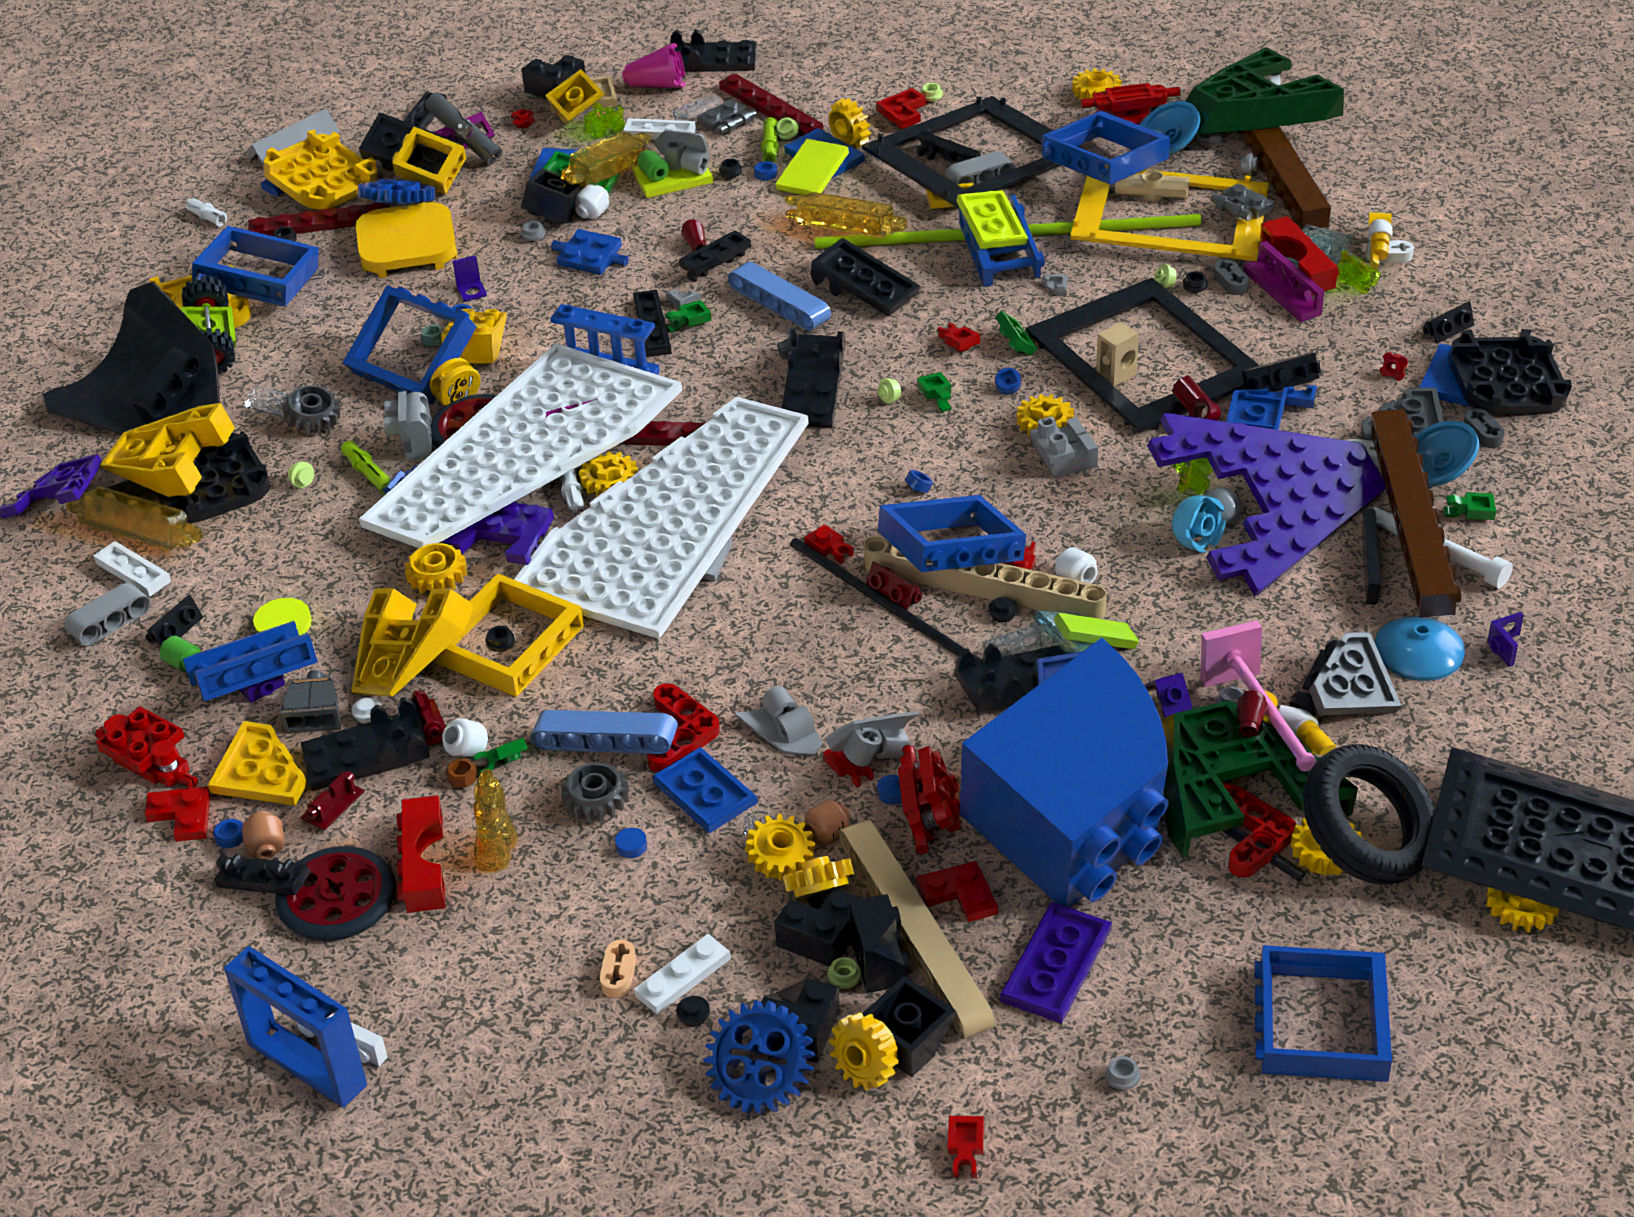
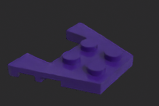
M94 454L58 464L34 482L33 489L18 493L16 495L18 500L15 503L0 506L1 518L19 515L34 500L43 497L48 499L56 497L59 504L78 500L101 467L102 460L100 456Z
M512 502L440 543L452 545L456 550L460 549L461 554L479 539L513 544L505 552L507 562L528 565L531 561V552L538 548V539L545 536L554 519L552 508Z

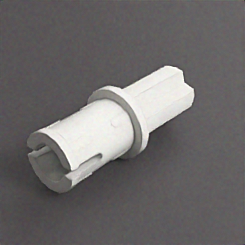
M195 198L186 201V209L198 215L201 220H208L219 227L224 224L218 220L227 222V214L215 209L211 203H203Z
M572 469L560 477L562 483L561 494L566 499L568 509H571L573 513H578V510L584 507L581 496L583 489L578 483L575 470Z

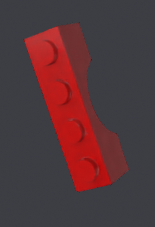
M1288 216L1261 223L1260 243L1267 241L1283 256L1298 261V269L1324 291L1336 288V281L1339 275L1337 265Z
M439 795L402 799V812L396 813L398 831H402V835L397 836L398 854H402V859H397L398 876L402 878V882L397 883L399 902L405 901L407 913L445 909V882L441 864L429 862L421 857L429 845L444 838L443 813Z

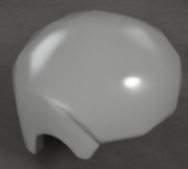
M1226 487L1213 488L1205 493L1204 496L1218 499L1224 506L1225 512L1221 511V519L1226 520L1225 526L1236 522L1239 516H1241V501L1233 490Z

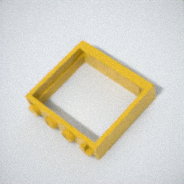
M497 573L469 600V602L474 604V608L465 631L433 659L432 662L517 697L584 627L581 606ZM502 598L555 619L510 667L456 646Z

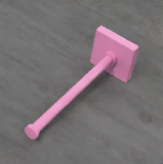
M1258 620L1202 633L1200 680L1204 687L1241 679L1248 690L1261 692L1268 703L1265 714L1297 759L1296 764L1301 771L1311 770L1316 763L1313 754L1307 753L1254 677V675L1260 674L1262 626Z

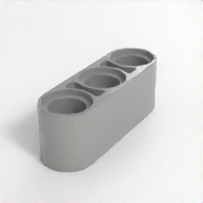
M995 151L950 165L945 172V177L955 184L973 182V185L1013 170L1016 167L1003 152Z
M124 583L69 614L64 626L82 645L90 646L146 614L151 602L136 586L131 583Z

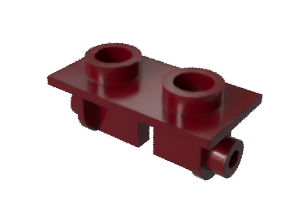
M872 561L866 584L908 610L910 603L913 601L918 603L922 599L923 594L920 592L919 587L911 585L892 573L889 568Z
M420 690L413 692L411 700L418 709L427 747L443 742L442 736L446 725L434 698L429 700L428 695Z
M350 771L341 772L338 774L337 779L329 785L328 791L324 790L313 802L311 801L307 804V809L301 816V819L325 831L365 791L354 785L355 776Z

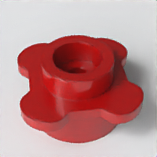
M520 109L511 114V118L514 119L512 122L517 128H528L535 121V118L532 117L533 111Z
M1386 352L1383 355L1384 363L1380 368V374L1385 377L1391 376L1395 380L1401 381L1405 377L1404 371L1407 368L1408 359L1400 354Z

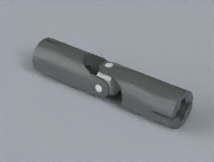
M435 92L428 97L425 102V108L446 127L453 129L455 135L486 164L492 165L498 161L497 159L502 155L500 147L471 121L463 118L460 111L439 92Z

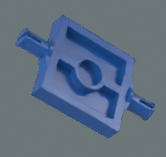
M577 229L568 242L564 243L553 240L551 243L552 250L561 252L557 258V263L563 267L601 275L613 263L627 266L629 262L627 255L617 254L622 246V241L619 237Z

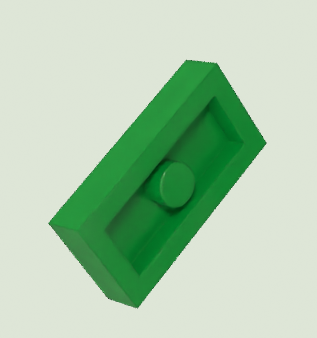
M1001 310L995 317L1000 325L999 331L1010 340L1008 344L1017 353L1022 351L1031 356L1037 350L1036 346L1019 321Z

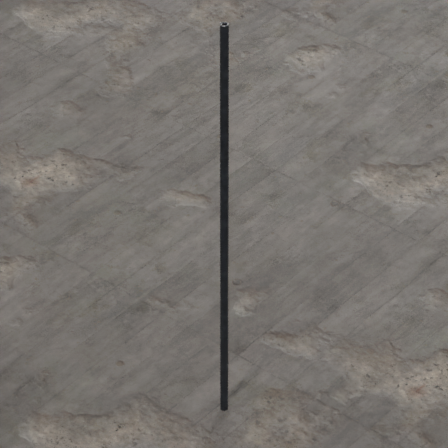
M798 538L791 540L790 546L956 656H959L966 649ZM973 654L975 662H979L981 658ZM1239 827L1222 831L1239 843L1249 835ZM1256 841L1254 843V845L1258 848H1269L1260 841ZM1275 853L1269 863L1298 882L1302 876L1305 877L1307 874L1306 871L1278 853Z

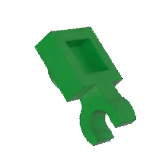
M701 300L678 306V311H670L665 314L669 321H673L670 324H666L669 332L680 330L685 323L688 327L712 321L711 311Z
M942 372L917 378V387L927 400L936 399L937 406L941 412L952 410L948 399H951V384Z
M1465 492L1464 497L1457 495L1446 496L1447 505L1453 507L1443 508L1445 517H1458L1460 514L1465 513L1467 519L1495 520L1497 511L1493 494Z
M523 737L489 751L475 753L472 758L473 760L481 757L486 759L487 766L478 771L479 775H484L494 769L495 763L498 760L503 759L506 764L521 758L520 752L528 749Z

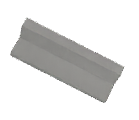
M324 109L252 144L246 153L250 159L258 156L264 166L266 150L271 147L277 151L283 150L307 139V131L314 129L316 134L331 135L332 131L339 133L340 130L328 110Z

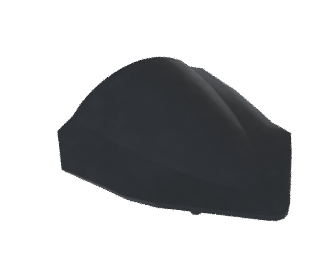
M150 282L130 289L124 304L121 327L109 353L84 378L70 385L57 387L44 393L43 400L47 412L122 435L123 432L198 406L220 403L218 369L214 345L156 283Z

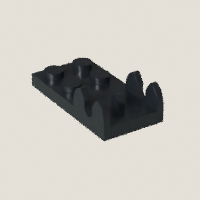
M678 29L674 30L671 34L670 44L675 43L677 45L674 49L675 52L680 51L685 72L755 71L757 41L741 40L740 42H729L721 40L719 42H705L702 33L695 29L691 34V41L686 43L683 41V36Z
M379 112L362 141L359 151L364 160L370 157L374 160L377 159L386 171L391 172L394 169L392 165L393 156L396 152L400 151L405 135L410 134L413 127L460 145L462 143ZM418 143L407 163L437 175L448 154Z
M841 238L812 260L811 278L816 286L822 283L826 277L829 280V289L832 295L837 296L845 289L888 317L919 293L920 285L844 238Z
M791 329V349L788 348V372L781 409L808 415L809 424L807 426L833 428L846 344L843 331H838L837 336L799 334L798 329Z
M991 643L984 650L983 658L979 662H975L974 655L967 648L957 658L954 676L977 712L1013 705L1039 685L1037 659L1069 654V652L1061 644L1001 657L997 646Z
M401 697L397 705L398 713L393 716L388 715L386 709L377 704L370 711L369 723L301 742L311 791L329 787L341 772L350 771L355 776V779L430 758L421 719L415 703L409 698Z

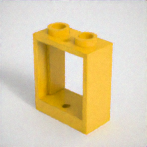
M413 127L410 134L405 135L400 151L394 154L392 165L396 176L409 181H418L423 185L433 186L436 192L446 195L464 164L466 155L464 146ZM418 143L448 154L437 175L407 163Z

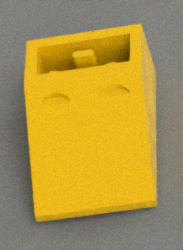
M469 308L461 309L470 315L468 318L477 327L459 358L465 359L468 363L493 364L499 355L507 313L499 312L498 309H487L484 312H474V309ZM449 322L441 333L442 343L454 323Z

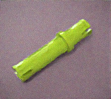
M768 117L766 121H763V141L760 148L763 152L762 161L776 162V153L779 150L777 121L772 117Z
M348 440L343 443L341 452L351 461V466L356 471H361L380 493L385 496L386 494L382 489L390 481V478L372 461L371 455L366 451H362L354 441Z

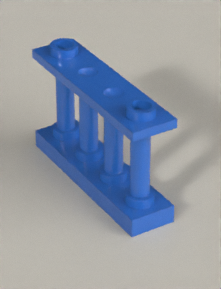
M1011 195L1010 205L1028 237L1026 245L980 249L959 207V225L983 287L993 285V276L997 272L1031 266L1035 277H1041V267H1044L1045 264L1042 252H1038L1025 220L1023 204L1018 203L1016 195ZM1021 250H1025L1027 255L1024 258L996 263L994 260H990V256Z
M561 304L551 316V323L564 325L566 347L656 375L659 374V364L646 361L644 344L655 328V323ZM574 328L587 330L589 350L577 347ZM597 332L610 335L612 355L600 352ZM621 337L634 340L636 360L623 357Z
M295 621L182 658L191 686L198 684L204 701L318 662L310 635L308 633L299 635Z

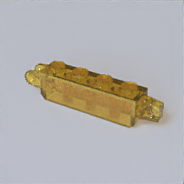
M621 132L571 153L569 165L562 170L561 179L566 180L569 184H579L585 188L587 185L596 184L638 165L639 155L643 151L648 150L646 145L650 143L651 137L645 133L632 135Z
M817 192L808 193L805 196L789 195L785 197L786 204L797 206V209H788L786 217L798 220V224L878 238H884L886 235L893 234L894 232H902L907 228V218L894 215L891 204Z
M102 486L83 493L78 500L66 504L67 511L78 515V523L88 525L93 530L111 532L116 537L134 539L139 544L154 545L163 551H171L176 547L188 548L194 542L201 541L204 536V532H202L200 527L187 523V516L183 510Z

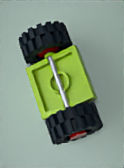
M201 276V280H197L195 277L192 278L193 283L188 281L186 287L183 286L182 288L183 307L180 310L214 345L218 374H220V370L225 373L228 371L227 366L231 368L233 362H235L234 348H236L232 307H229L226 286L221 284L219 279L214 282V277L209 276L208 280H205V276Z

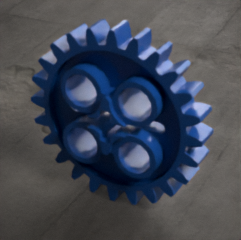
M381 179L378 182L359 184L358 196L359 198L370 199L377 203L415 204V202L435 200V187L420 184L418 181Z
M754 1000L751 1010L748 1005L741 1003V1014L731 1009L728 1010L731 1020L726 1022L719 1018L718 1022L722 1030L720 1032L710 1031V1034L716 1041L715 1043L705 1044V1047L713 1051V1054L704 1058V1062L713 1065V1068L705 1074L710 1078H717L710 1087L716 1091L722 1090L719 1099L725 1102L730 1100V1107L738 1109L742 1105V1111L750 1114L754 1108L756 1113L764 1115L767 1105L771 1111L777 1112V1101L789 1106L788 1094L792 1093L800 1096L801 1093L796 1087L797 1084L809 1083L802 1075L804 1071H813L814 1069L806 1063V1059L815 1056V1053L805 1049L807 1045L813 1042V1039L808 1036H801L808 1028L802 1023L796 1025L799 1016L794 1013L787 1016L788 1008L780 1005L776 1010V1004L768 1001L765 1007H763L761 1002ZM751 1029L753 1033L752 1039L748 1044L743 1045L742 1036L747 1030ZM783 1035L785 1039L784 1045L779 1051L775 1052L773 1048L774 1041ZM732 1050H742L756 1055L763 1053L771 1058L786 1059L787 1064L778 1065L760 1059L754 1061L745 1056L732 1055ZM743 1063L745 1067L744 1073L740 1078L735 1079L734 1070L738 1064ZM775 1069L777 1073L776 1080L772 1085L767 1086L766 1076L771 1070Z

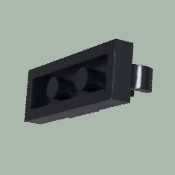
M922 130L917 136L921 145L918 146L916 152L922 157L926 151H929L926 155L929 160H933L936 153H939L943 159L949 162L955 160V163L981 156L978 150Z
M734 230L680 258L679 266L687 271V277L690 280L696 282L697 275L707 276L708 269L721 265L728 260L734 262V256L737 254L741 257L745 256V250L751 247V240Z
M1310 352L1242 370L1241 372L1245 390L1268 388V392L1319 379L1321 369L1320 362H1317L1316 353Z
M222 852L216 861L220 871L214 878V882L217 887L226 889L296 895L311 872L306 864H295L292 859H287L285 863L280 862L277 857H274L273 860L243 859L239 854H235L233 858H228L226 853Z

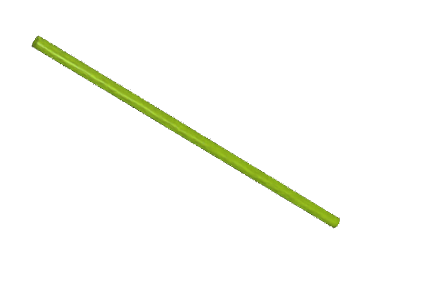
M1189 214L1101 220L1099 230L1127 231L1201 226V215ZM1073 222L1027 225L1032 236L1071 234ZM961 228L815 237V249H828L841 238L846 239L857 247L963 241L965 238Z

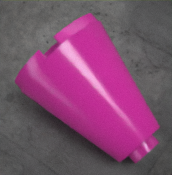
M675 43L668 44L625 65V70H622L624 83H628L630 87L683 88L685 82L681 83V77L685 76V69L680 51L675 52L674 48L677 45Z

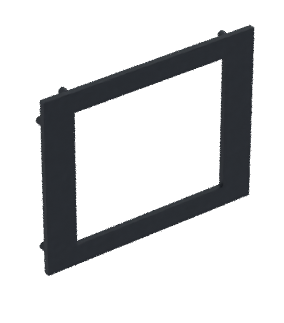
M978 96L975 103L885 137L880 133L877 140L862 145L864 151L955 207H959L957 203L959 194L998 191L1060 166V164L1040 158L964 189L896 148L899 145L918 139L917 136L921 130L933 133L983 113H987L1042 145V135L1053 130L1007 105L1006 98L1004 97L999 100L991 96L982 100V97Z
M1152 277L1026 327V333L1038 342V348L1047 350L1124 419L1125 425H1131L1139 433L1150 428L1158 430L1159 424H1162L1160 419L1164 413L1183 415L1188 413V410L1173 393L1138 408L1059 339L1060 337L1154 300L1234 366L1232 369L1197 383L1212 402L1232 394L1234 390L1244 389L1241 371L1260 366Z

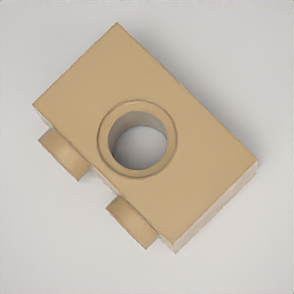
M1119 322L1098 333L1096 371L1113 386L1137 374L1139 333L1123 322Z

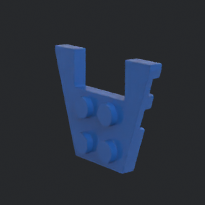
M1310 385L1307 386L1306 390L1294 391V387H1284L1281 392H1268V388L1234 390L1226 422L1243 423L1248 426L1279 430L1285 405L1313 409L1317 386Z

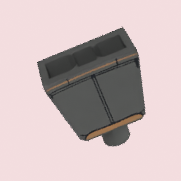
M313 670L307 674V679H296L290 682L280 709V717L285 734L342 729L337 693L331 677H325L321 671Z

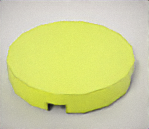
M279 598L269 601L257 610L253 619L256 633L295 621L299 635L307 632L312 621L308 605L295 598Z

